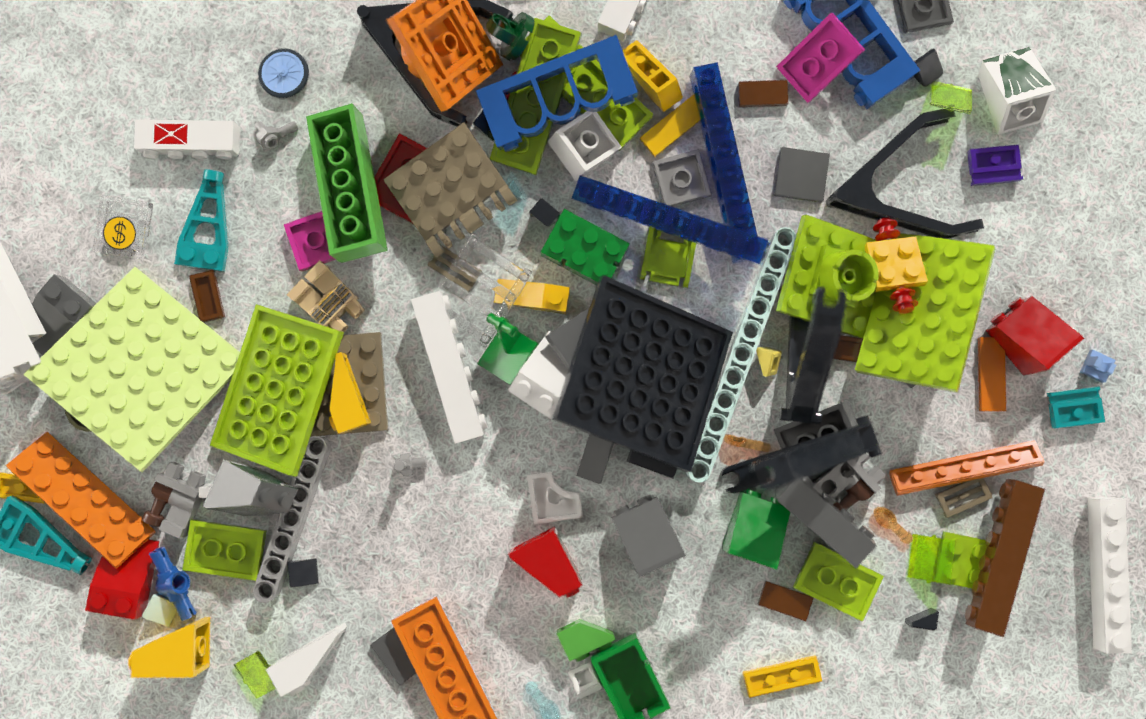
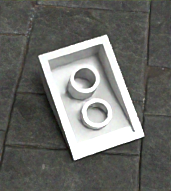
M345 622L279 659L266 669L280 697L288 693L292 697L311 683L310 678L320 668L347 628Z

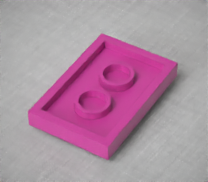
M830 13L776 67L804 100L809 103L859 57L865 49L833 13Z
M322 211L283 224L299 271L302 272L313 268L319 260L324 264L336 260L329 254Z

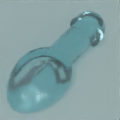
M534 681L527 682L525 690L538 703L541 716L544 719H561L558 705L554 701L547 699Z

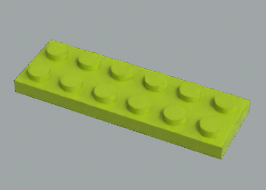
M550 15L544 19V21L559 25ZM579 44L577 50L583 47ZM597 60L570 70L578 93L583 100L596 103L606 96L608 86ZM567 79L562 97L574 107L575 98ZM636 97L633 103L626 106L614 105L612 99L608 107L602 111H597L622 148L654 115ZM581 107L580 114L582 115L587 111Z
M534 18V29L532 33H529L528 44L524 49L517 74L576 51L582 33ZM565 72L538 82L547 109L553 115L557 113L568 79ZM533 85L510 93L508 103L516 124L525 129L538 125L542 117V110ZM549 120L548 126L538 136H521L523 142L518 143L519 147L508 152H505L504 149L499 150L494 142L489 159L493 162L537 175L553 122Z

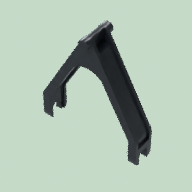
M467 0L476 16L490 19L496 13L511 21L514 19L512 18V11L489 0ZM411 3L371 7L360 5L357 8V14L362 26L434 118L455 127L462 123L467 125L466 115L451 108L443 112L440 111L429 91L419 78L415 77L408 70L407 64L404 63L401 54L395 48L396 36L386 20Z
M954 107L920 114L826 200L827 206L877 221L888 217L898 222L897 227L936 238L948 239L984 229L982 219L951 225L883 204L876 197L872 189V177L875 169L917 130L948 123L950 118L956 117Z
M822 286L816 289L811 322L789 315L786 408H780L779 420L821 424L822 412L818 411L844 320L846 293L841 288L838 289L837 302L832 306H827L823 302L825 287Z
M865 415L856 418L858 425L723 468L720 476L733 472L739 478L738 484L725 489L726 492L738 493L753 487H757L761 491H767L803 479L868 453L869 458L881 455L882 452L869 416Z

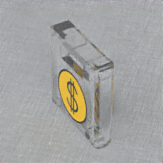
M101 194L93 252L101 254L102 251L104 255L134 260L136 253V260L144 261L154 204ZM118 204L135 205V215L117 212Z

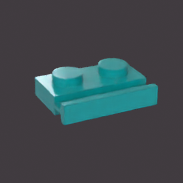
M1100 386L1046 393L1047 397H1049L1050 404H1048L1052 428L1104 423L1102 398L1099 396Z

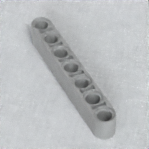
M314 436L309 438L297 477L293 476L291 480V486L305 490L306 498L304 501H300L296 495L289 512L279 514L253 588V596L260 603L274 600L280 595L288 573V562L292 561L331 451V443L325 437ZM316 441H320L323 444V450L320 454L315 453L313 450V445ZM308 464L312 465L315 470L311 478L305 474V468ZM290 512H294L298 517L295 525L291 524L288 520ZM281 536H285L289 540L287 549L280 545ZM273 560H277L280 563L281 570L279 572H275L272 569L271 564ZM264 584H268L271 586V596H268L264 593Z

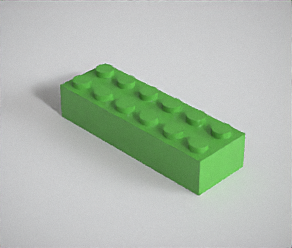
M351 103L306 116L330 256L340 263L388 251L363 114Z

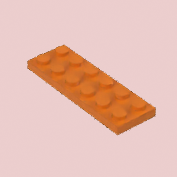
M49 432L44 433L6 465L19 480L116 569L155 534V530L149 524L143 522L142 518Z
M437 596L391 620L439 719H497Z

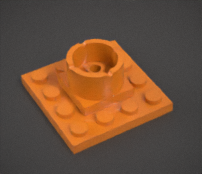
M415 0L386 20L401 44L402 58L404 63L407 64L408 70L415 77L422 79L441 112L452 107L503 65L467 0Z

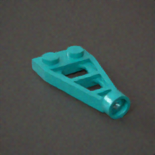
M204 169L202 184L178 239L175 265L225 272L229 246L223 186L224 173ZM210 182L216 183V186H210ZM206 199L216 201V216L214 218L201 216L202 206ZM201 223H211L214 226L215 242L213 244L195 242L194 235Z
M15 496L7 497L0 510V549L27 559L69 571L72 570L78 575H82L87 570L88 566L85 563L90 564L92 557L79 551L34 507ZM26 523L32 524L40 533L35 546L23 544L18 539ZM49 538L61 546L57 557L43 552V548Z

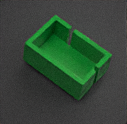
M564 209L541 250V256L559 266L562 265L563 259L566 260V270L597 286L600 276L605 275L613 278L630 243Z
M636 633L613 643L607 649L591 654V662L619 719H645L642 711L647 708L651 719L671 709L669 701Z

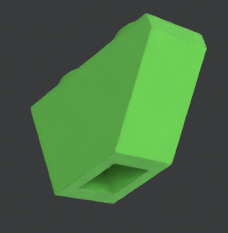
M581 619L557 629V636L569 661L574 659L576 662L582 661L590 656L589 652L597 648L599 651L607 649L613 645L612 641L616 640L612 630Z

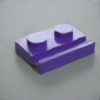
M1019 144L977 148L967 151L969 173L972 178L971 186L1019 182L1023 180V176H1021L1022 164Z

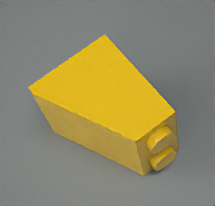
M210 617L199 619L131 651L128 660L131 678H193L209 668Z

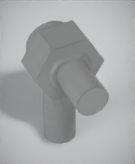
M261 121L254 125L258 132L256 137L262 148L268 149L275 148L279 144L280 138L298 130L295 121L275 129L273 126L266 127Z
M410 453L400 454V458L395 459L394 464L397 473H402L403 476L413 475L414 468L427 467L426 457L412 459Z

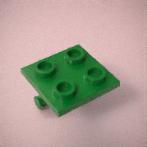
M490 313L486 317V321L495 326L497 334L477 364L511 385L539 343L520 333L518 328L510 324L509 320L505 317H498Z

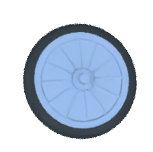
M287 48L277 49L267 54L261 61L258 69L260 85L269 95L277 98L295 96L305 87L309 78V68L304 57L298 52Z

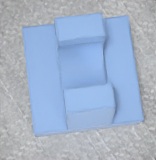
M1089 350L1080 373L1105 383L1108 376L1114 372L1116 360L1095 350Z

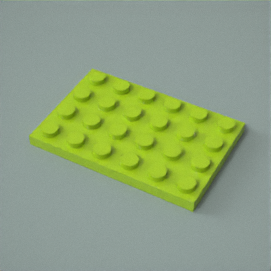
M900 233L897 239L916 236L928 282L925 286L910 288L916 292L911 298L917 300L918 305L914 307L912 312L900 314L899 311L892 309L896 301L890 300V295L896 289L876 292L855 371L860 374L958 393L994 258L995 245Z
M256 304L210 446L289 476L297 477L344 332Z

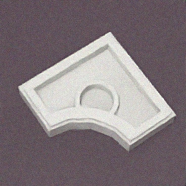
M552 471L527 475L534 525L583 518L580 492H569L561 488L554 480Z

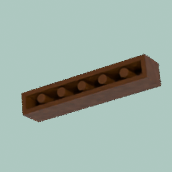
M1006 479L1005 483L1001 485L999 506L995 508L992 516L994 521L992 531L987 534L985 541L987 546L986 552L979 561V577L972 586V602L965 611L966 625L997 636H1005L1043 500L1044 488L1014 479Z

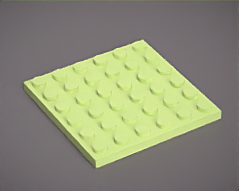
M134 267L40 358L41 362L31 367L23 375L140 472H143L231 380L240 352L144 273Z

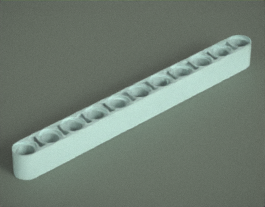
M780 228L773 234L722 369L693 466L701 464L704 467V474L699 478H695L692 475V471L686 472L689 479L694 482L701 483L706 481L713 469L790 260L796 238V233L791 228ZM779 235H785L788 238L789 244L787 246H783L778 242ZM774 257L780 261L779 269L771 267L769 263L770 258ZM762 280H768L771 283V292H766L761 288ZM754 303H760L763 306L764 311L762 315H757L753 312L752 306ZM749 325L755 329V336L753 338L745 336V326ZM738 348L745 350L747 354L745 361L737 360L735 351ZM729 371H734L738 375V382L735 385L727 381L726 377ZM721 394L727 395L730 399V404L726 408H722L718 404V398ZM713 417H717L721 421V428L718 431L711 430L709 422ZM706 440L710 441L713 446L711 453L707 455L703 454L700 448L702 442Z

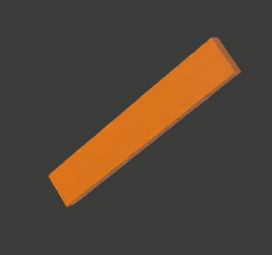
M1033 440L890 470L889 475L896 496L1039 467L1043 466L1045 461L1036 441Z

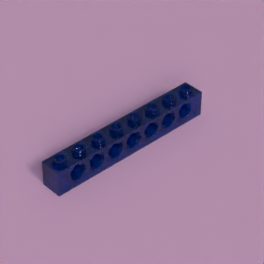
M718 62L693 67L689 77L700 117V125L732 263L757 259L762 253Z
M582 175L579 176L571 198L584 205L761 267L771 244L768 239Z

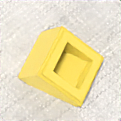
M765 346L758 347L756 351L763 376L776 375L781 359V351Z

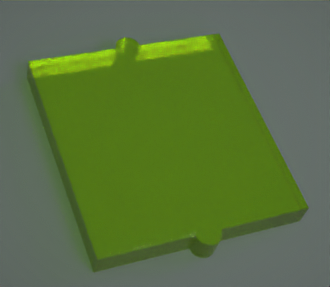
M934 81L930 86V105L970 115L972 112V90Z
M913 534L907 577L925 580L928 584L936 582L951 585L956 541L937 538V535Z
M259 650L234 664V667L243 679V683L249 687L256 699L276 689L266 671L271 665L267 663Z

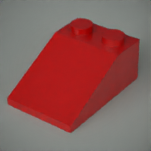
M148 539L117 569L101 556L89 587L85 611L133 620L142 617L148 605L155 564L149 553L159 548L160 541Z

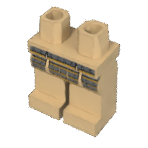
M320 260L304 277L324 295L322 296L304 279H301L287 294L289 298L303 308L320 325L345 332L349 327L341 319L346 312L356 319L365 311L358 301L359 298Z

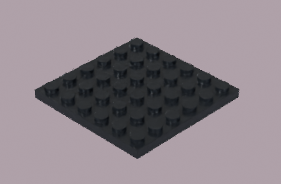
M602 275L599 277L552 420L682 471L691 472L733 332Z

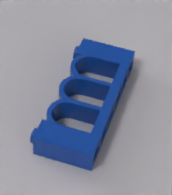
M783 0L787 8H793L796 14L799 11L802 12V20L811 31L823 21L817 18L811 10V3L815 0ZM846 0L850 7L836 17L842 23L856 14L870 33L859 43L865 48L873 41H876L890 60L888 64L870 75L857 73L851 64L842 72L844 79L849 84L856 86L853 90L855 101L858 105L864 106L868 110L914 78L920 69L869 0Z
M617 35L476 90L496 146L499 150L504 149L505 152L518 148V143L523 142L521 136L534 137L541 134L548 126L549 120L555 124H568L577 118L581 107L586 111L597 112L608 107L612 99L614 105L626 106L635 101L634 98L638 97L637 88ZM598 59L608 90L606 96L601 101L590 103L583 100L579 95L570 69ZM565 72L574 94L575 103L573 109L568 114L557 116L548 111L538 82ZM533 85L541 106L542 117L538 125L525 129L516 124L506 95Z

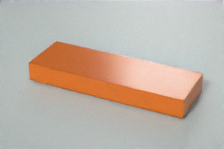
M979 337V411L1004 412L1006 411L1005 351L994 337Z

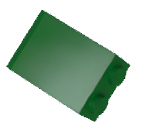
M747 489L746 493H739L722 549L734 556L777 570L790 511L777 501L776 498L771 497L769 502L761 499V493Z

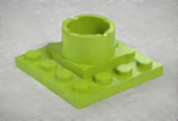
M807 214L802 215L776 311L811 322L816 289L822 286L825 287L823 302L827 306H832L837 302L838 289L841 288L846 293V306L841 333L863 339L875 299V288L879 275L875 260L865 252L864 247L867 242H875L876 240Z

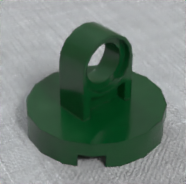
M524 12L518 14L512 21L495 13L486 23V29L492 36L502 41L500 56L510 61V59L516 60L526 48L528 41L525 40L528 31L533 32L535 21L532 16Z

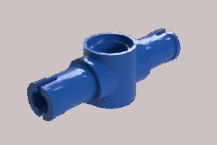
M164 546L155 549L149 553V556L158 571L156 590L160 595L167 596L169 601L173 602L181 621H185L196 614V610L188 597L190 578L184 571H178L176 565L173 566Z

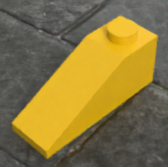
M638 40L622 50L630 72L649 98L663 112L683 99L677 78Z
M498 279L494 303L566 315L570 287Z
M343 352L336 354L330 402V413L332 416L329 417L332 429L334 431L337 430L338 434H344L371 424L348 357Z

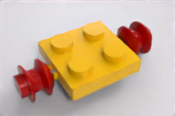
M888 217L882 218L873 226V231L879 233L875 236L876 241L867 242L864 247L865 252L875 260L879 271L875 292L896 289L890 295V300L896 301L892 309L899 311L900 314L910 313L918 305V301L911 298L916 292L910 288L925 286L928 282L917 238L915 236L897 239L900 236V231L894 228L897 227L898 222Z

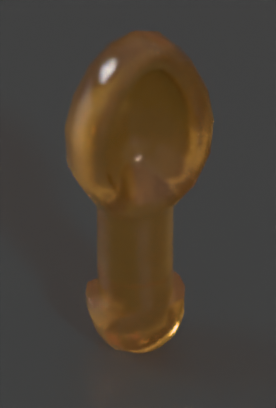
M725 434L724 442L731 446L769 452L771 449L770 443L745 437L738 438L731 434Z
M876 507L874 509L875 520L882 528L891 529L900 538V541L905 544H910L913 541L911 532H907L897 522V518L891 510L885 507Z

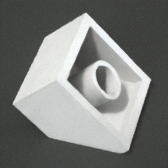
M590 111L585 112L556 130L548 141V144L575 181L589 174L622 148L598 113Z

